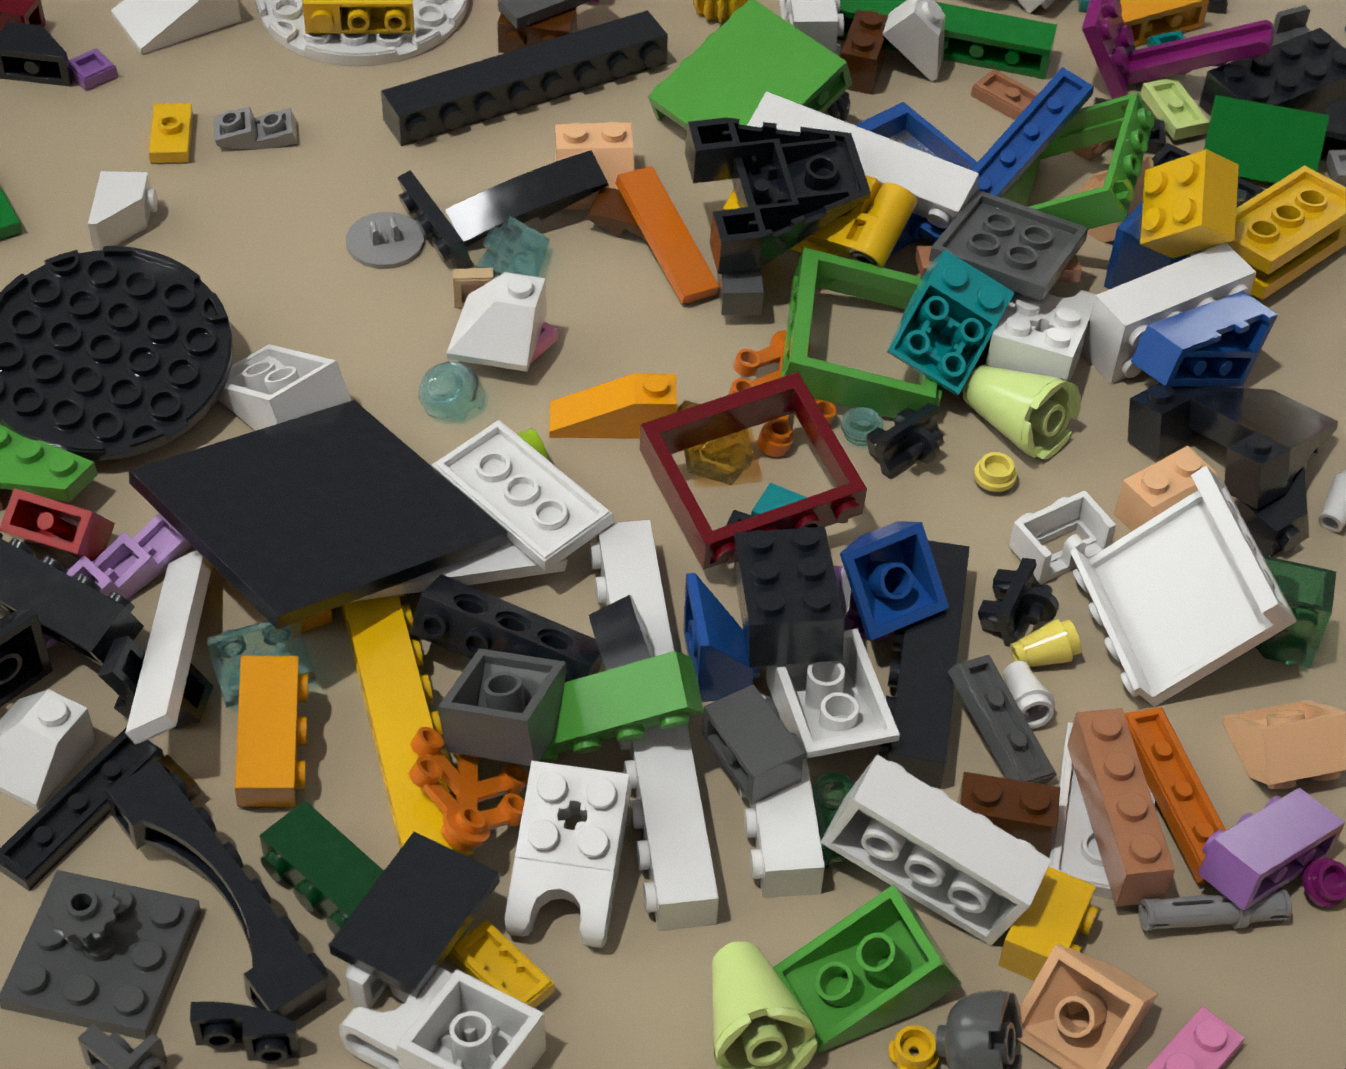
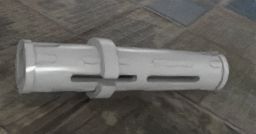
M1285 889L1274 891L1244 911L1223 894L1167 899H1141V904H1139V920L1144 931L1204 927L1209 925H1232L1235 929L1246 928L1250 923L1289 921V916L1292 914L1291 899Z

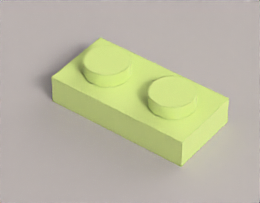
M1176 77L1143 83L1141 90L1142 98L1157 119L1164 120V128L1173 141L1207 134L1209 120Z

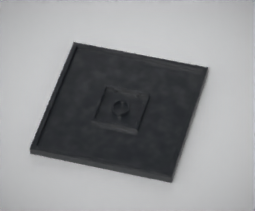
M355 400L129 470V484L276 629L503 546L507 542V530Z

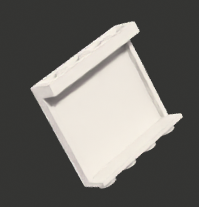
M1207 466L1191 475L1198 488L1197 491L1088 559L1076 548L1070 551L1077 565V568L1073 570L1075 579L1086 593L1089 592L1093 600L1088 605L1099 625L1105 626L1109 635L1104 639L1105 644L1111 655L1118 662L1121 661L1125 672L1121 673L1120 676L1125 687L1133 697L1140 695L1154 707L1297 622L1226 485Z

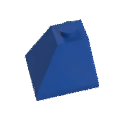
M1143 201L1117 228L1104 282V287L1107 289H1112L1190 257V254L1170 258L1140 245Z
M894 522L859 536L839 553L867 640L872 641L949 608L922 522Z
M687 573L683 622L687 654L693 657L702 702L717 701L752 685L754 678H760V666L749 667L744 632L741 626L696 573Z

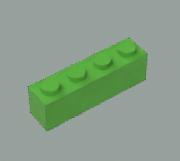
M672 651L565 682L555 736L539 762L553 763L559 760L558 753L572 749L576 754L596 751L602 748L601 741L617 737L619 742L636 740L646 735L645 729L661 725V729H675L688 725L690 723L689 717L702 714L704 710L693 657L678 651Z

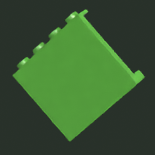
M748 0L741 8L735 10L731 17L716 32L711 33L695 52L685 58L676 70L664 81L658 83L648 95V98L659 121L664 116H668L686 130L687 124L690 121L725 117L740 119L739 125H748L766 91L824 113L852 85L847 61L756 0Z

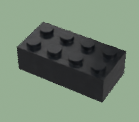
M1318 28L1271 47L1270 53L1263 54L1260 57L1239 59L1207 71L1199 106L1211 116L1215 95L1323 114L1325 109L1332 103L1346 100V48L1322 28Z

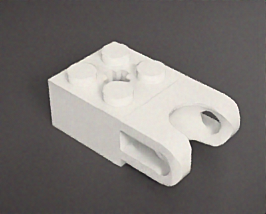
M1080 290L1076 296L1064 298L1047 293L1041 301L1035 298L1024 297L1014 291L1011 301L992 334L985 366L1063 378L1070 382L1084 347L1093 303L1097 294Z
M531 761L504 922L508 935L521 937L529 935L533 931L540 908L551 900L565 899L575 903L580 910L581 921L579 930L584 944L602 948L606 944L632 789L629 774ZM572 815H580L582 820H586V822H577L575 830H569L565 820Z
M441 967L435 972L418 998L389 984L392 994L404 1004L396 1010L383 1013L364 1007H357L350 1012L339 1026V1034L345 1048L357 1058L378 1069H532L546 1051L543 1012L457 969L454 973H451Z

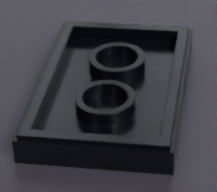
M413 832L328 944L330 954L418 998L500 883L499 872L417 832Z

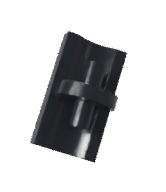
M928 403L917 411L907 407L897 414L894 420L895 426L887 431L877 427L867 434L869 454L879 458L882 474L891 478L917 459L925 464L932 463L938 459L940 455L939 444L944 441L937 424L938 406Z
M1022 558L1017 570L998 569L993 579L992 588L995 598L1003 599V601L983 600L978 610L982 629L1001 632L1005 646H1010L1011 643L1021 639L1028 623L1037 625L1039 621H1050L1054 619L1059 610V602L1052 594V588L1046 584L1041 585L1034 576V570L1037 566L1035 559Z

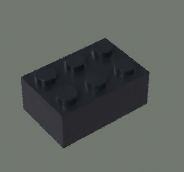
M801 527L798 529L756 530L734 533V576L749 667L843 660L845 618L825 527Z

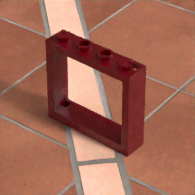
M798 372L641 424L639 450L703 570L725 562L728 565L734 562V533L756 530L798 529L801 527H827L838 522L842 524L848 523L849 518L863 514L867 488ZM794 413L837 487L712 530L671 454Z

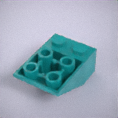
M944 250L929 264L915 289L887 353L958 396L1011 301L1014 292L949 251Z

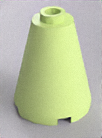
M981 365L972 370L962 388L963 399L970 407L1028 456L1038 457L1042 460L1048 459L1059 452L1068 441L1072 432L1066 428L1071 416L1078 419L1081 408V395L1078 386L1063 378Z
M736 941L721 948L712 960L714 1059L718 1068L803 1069L817 1051L815 1027L809 1016L755 944Z

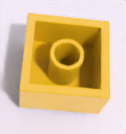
M1205 149L1146 169L1144 175L1140 245L1170 258H1176L1234 241L1239 164Z

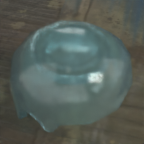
M450 360L433 366L422 377L418 399L426 413L438 419H448L451 417L465 420L472 408L482 409L484 406L485 391L480 378L469 365Z

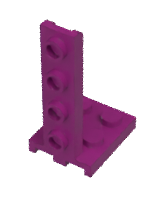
M1090 0L1082 26L1084 36L1112 99L1126 96L1127 88L1130 84L1138 82L1147 83L1160 77L1173 74L1183 75L1195 69L1209 66L1218 67L1231 61L1257 58L1263 54L1270 53L1275 33L1271 21L1261 20L1136 50L1132 28L1130 25H1125L1122 18L1120 0Z

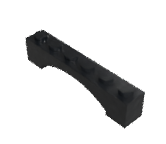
M156 760L106 790L111 815L136 849L146 844L177 857L201 874L225 899L242 927L251 952L252 969L243 975L246 997L254 1007L281 1015L294 1022L326 1001L325 979L328 978V972L323 962L314 952L305 953L297 942L300 940V937L291 920L284 914L278 917L269 906L271 898L259 879L254 878L250 881L241 869L244 867L243 861L235 847L230 842L225 844L220 842L214 834L216 827L212 818L202 806L197 809L194 808L188 800L190 796L189 791L182 778L176 772L168 774L162 764Z

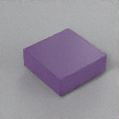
M97 48L68 60L72 78L85 91L118 77L116 66Z

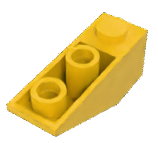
M303 0L302 2L305 34H415L413 0Z

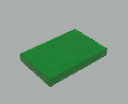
M1215 95L1203 150L1207 149L1239 164L1238 177L1242 179L1274 185L1304 165L1317 172L1330 115Z

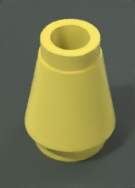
M1055 619L1019 639L1017 642L1010 644V651L1014 662L1024 661L1028 663L1029 667L1072 662L1073 656L1082 652L1078 633L1074 624L1069 619L1062 622Z

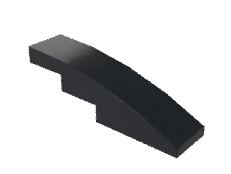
M590 150L514 177L482 191L445 211L452 226L467 247L498 230L504 234L537 216L541 221L609 186V183L594 153Z

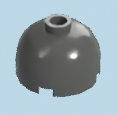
M1002 990L978 991L957 1001L948 1014L946 1025H939L936 1032V1051L939 1057H946L948 1069H1021L1022 1055H1015L1016 1038H1023L1021 1012L1015 993Z

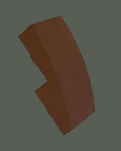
M606 187L599 190L586 219L618 237L626 229L646 240L620 191Z

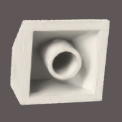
M505 272L468 294L446 353L447 359L527 372L547 315L545 278Z
M49 689L18 699L0 719V792L38 810L96 743L88 708Z

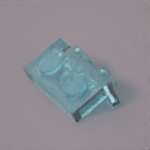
M509 216L500 228L493 226L487 234L483 243L487 251L480 258L476 268H493L494 279L505 272L539 277L550 239Z
M266 620L239 629L226 630L221 634L207 638L211 666L226 708L239 704L241 656H299L300 674H308L309 683L316 682L315 669L302 638L300 621L276 629Z

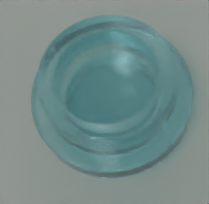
M852 408L843 415L841 421V429L846 439L857 446H867V434L877 427L883 429L882 417L870 408Z

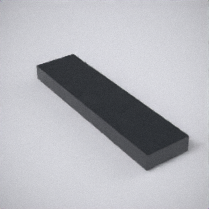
M125 728L0 847V872L30 891L110 813L106 790L156 760L160 761L164 757L163 750L149 740L134 744L125 733Z

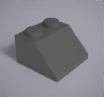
M478 649L438 706L447 752L531 766V761L539 762L555 736L567 672L566 662Z

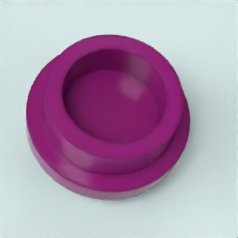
M1323 857L1312 860L1306 866L1303 874V886L1310 900L1321 907L1336 906L1346 897V867L1342 863Z

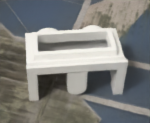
M1084 490L1071 497H1062L1051 506L1035 513L1022 515L1013 524L1009 547L1021 560L1022 558L1036 560L1037 566L1034 570V576L1040 584H1043L1077 568L1070 552L1076 548L1089 559L1110 546L1116 524ZM1074 530L1084 538L1082 540L1077 534L1070 536L1065 541L1063 550L1054 554L1045 545L1042 546Z

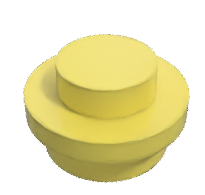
M991 452L984 455L977 462L974 469V478L982 488L992 492H1002L1013 487L1017 478V470L1013 460L1008 455L1000 452Z

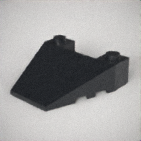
M728 117L688 122L685 157L693 184L732 179L740 207L713 211L710 247L718 274L759 269L870 198L871 191L851 133L801 127L800 132L776 129V123L763 122V127L739 125L740 119Z
M1158 383L1130 398L1128 441L1157 457H1161L1200 435H1204L1228 447L1224 484L1231 496L1259 509L1287 493L1292 486L1293 477L1299 470H1303L1304 467L1306 469L1308 458L1312 453L1317 454L1337 429L1338 421L1274 390L1218 386H1164Z

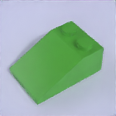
M894 884L773 967L813 1022L815 1038L817 1040V1053H822L917 1014L962 984L914 906Z

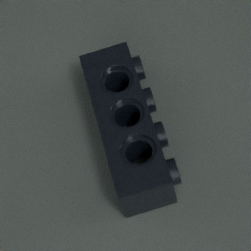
M442 574L420 595L409 633L470 660L478 649H486L564 661L567 666L565 682L599 673L603 661L595 638Z

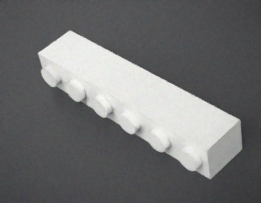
M767 91L747 125L763 127V122L776 123V129L800 132L801 127L851 133L865 175L877 178L880 186L883 183L890 182L908 189L917 198V204L912 213L927 218L930 223L940 228H947L977 190H979V173Z

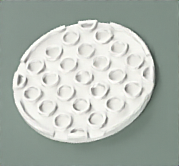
M256 0L257 12L263 27L278 43L309 59L345 66H371L394 63L429 51L449 38L458 29L469 7V0H413L415 34H305L303 0Z

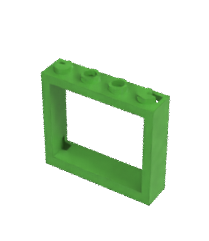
M1138 92L1081 108L1002 198L1026 206L1042 159L1117 139L1103 187L1029 207L1088 227V230L1126 220L1130 203L1134 198L1137 178L1141 174L1143 157L1148 149L1150 132L1155 123L1152 110H1147Z
M804 247L793 274L781 377L798 372L814 399L895 419L897 414L907 407L917 411L928 403L939 406L942 387L937 386L936 382L919 373L918 384L807 357L815 287L906 310L921 277Z

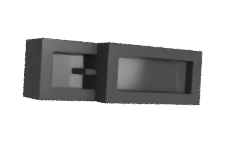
M761 267L756 270L718 274L717 272L721 315H762L764 290Z

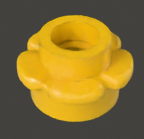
M909 1025L897 1032L895 1040H892L888 1046L889 1058L892 1062L898 1064V1069H934L939 1060V1056L936 1053V1039L923 1026ZM909 1050H917L919 1054L913 1056L909 1053Z

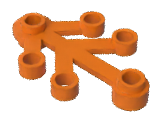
M786 330L776 332L772 336L770 346L757 352L752 349H741L738 351L733 367L742 376H754L758 368L775 362L779 364L778 370L753 381L746 378L735 379L732 382L728 395L781 378ZM809 343V346H808V355H807V357H810V356H809V353H810V350H811L810 343ZM814 399L820 410L826 414L824 416L829 425H831L837 412L836 406L830 402ZM789 415L771 420L762 426L757 444L764 454L771 457H783L789 452L794 440L792 427L788 423Z
M421 727L410 745L412 750L420 757L410 769L409 778L416 786L422 788L444 813L441 833L449 845L457 850L470 852L476 847L484 845L490 836L491 829L507 824L511 826L521 824L525 800L519 794L528 783L529 778L527 772L522 767L513 763H507L498 776L478 781V757L454 753L458 756L457 770L440 751L444 745L443 737L436 730L429 727ZM440 778L457 796V801L438 782ZM505 795L496 808L484 811L477 810V802Z

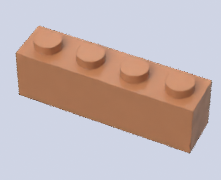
M1123 708L1076 712L1067 747L1115 906L1141 904V899H1165L1175 868Z

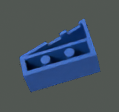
M1244 291L1148 324L1145 332L1138 340V347L1131 362L1164 386L1243 387L1278 314Z

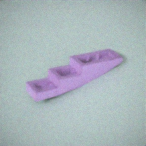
M158 513L133 538L123 532L93 562L84 555L66 574L75 578L78 573H81L101 588L100 593L108 596L111 591H114L128 600L167 569L168 563L178 559L192 545ZM43 634L48 649L59 643Z

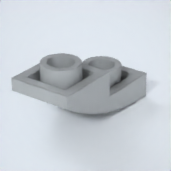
M250 107L230 110L214 116L215 142L219 147L243 150L270 149L296 144V119L291 108L278 112H269L259 117H254Z

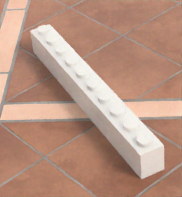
M650 520L613 523L597 535V542L590 543L589 545L591 568L600 569L601 577H595L597 604L605 603V606L631 595L650 636L647 640L654 656L672 652L674 649ZM661 725L645 729L646 735L644 737L619 742L620 750H629L630 760L624 761V773L629 774L631 788L635 789L637 799L630 800V814L633 829L642 830L643 840L636 842L639 870H648L650 882L643 883L646 913L655 912L658 931L716 925L719 897L688 726L675 729H661Z

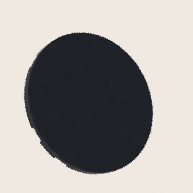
M104 246L103 250L78 253V250H74L44 260L45 265L31 271L27 275L20 274L0 292V424L28 439L43 441L93 461L115 460L143 454L170 443L193 428L215 405L228 381L232 367L233 341L225 308L217 294L212 292L201 281L200 276L196 272L165 255L126 246Z

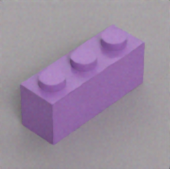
M1299 787L1282 798L1275 796L1267 803L1264 809L1254 815L1250 812L1246 813L1235 826L1224 832L1221 829L1216 831L1203 847V853L1206 856L1198 874L1244 911L1303 874L1306 866L1312 860L1323 857L1328 858L1346 822Z

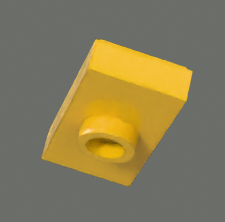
M161 103L153 105L149 145L150 163L189 162L193 121L192 103Z
M487 919L462 937L449 953V959L465 974L533 1008H536L555 992V983Z

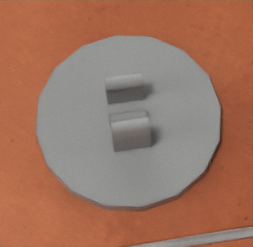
M394 212L373 213L362 217L351 225L346 235L347 251L354 260L364 266L376 269L397 268L410 263L420 255L424 247V235L417 222L404 214Z

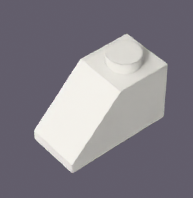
M906 0L889 13L882 35L933 82L938 78L944 57L945 14L933 0Z
M100 172L88 221L93 251L103 250L104 246H117L148 228L151 212H156L158 207L157 190L150 187L148 172Z

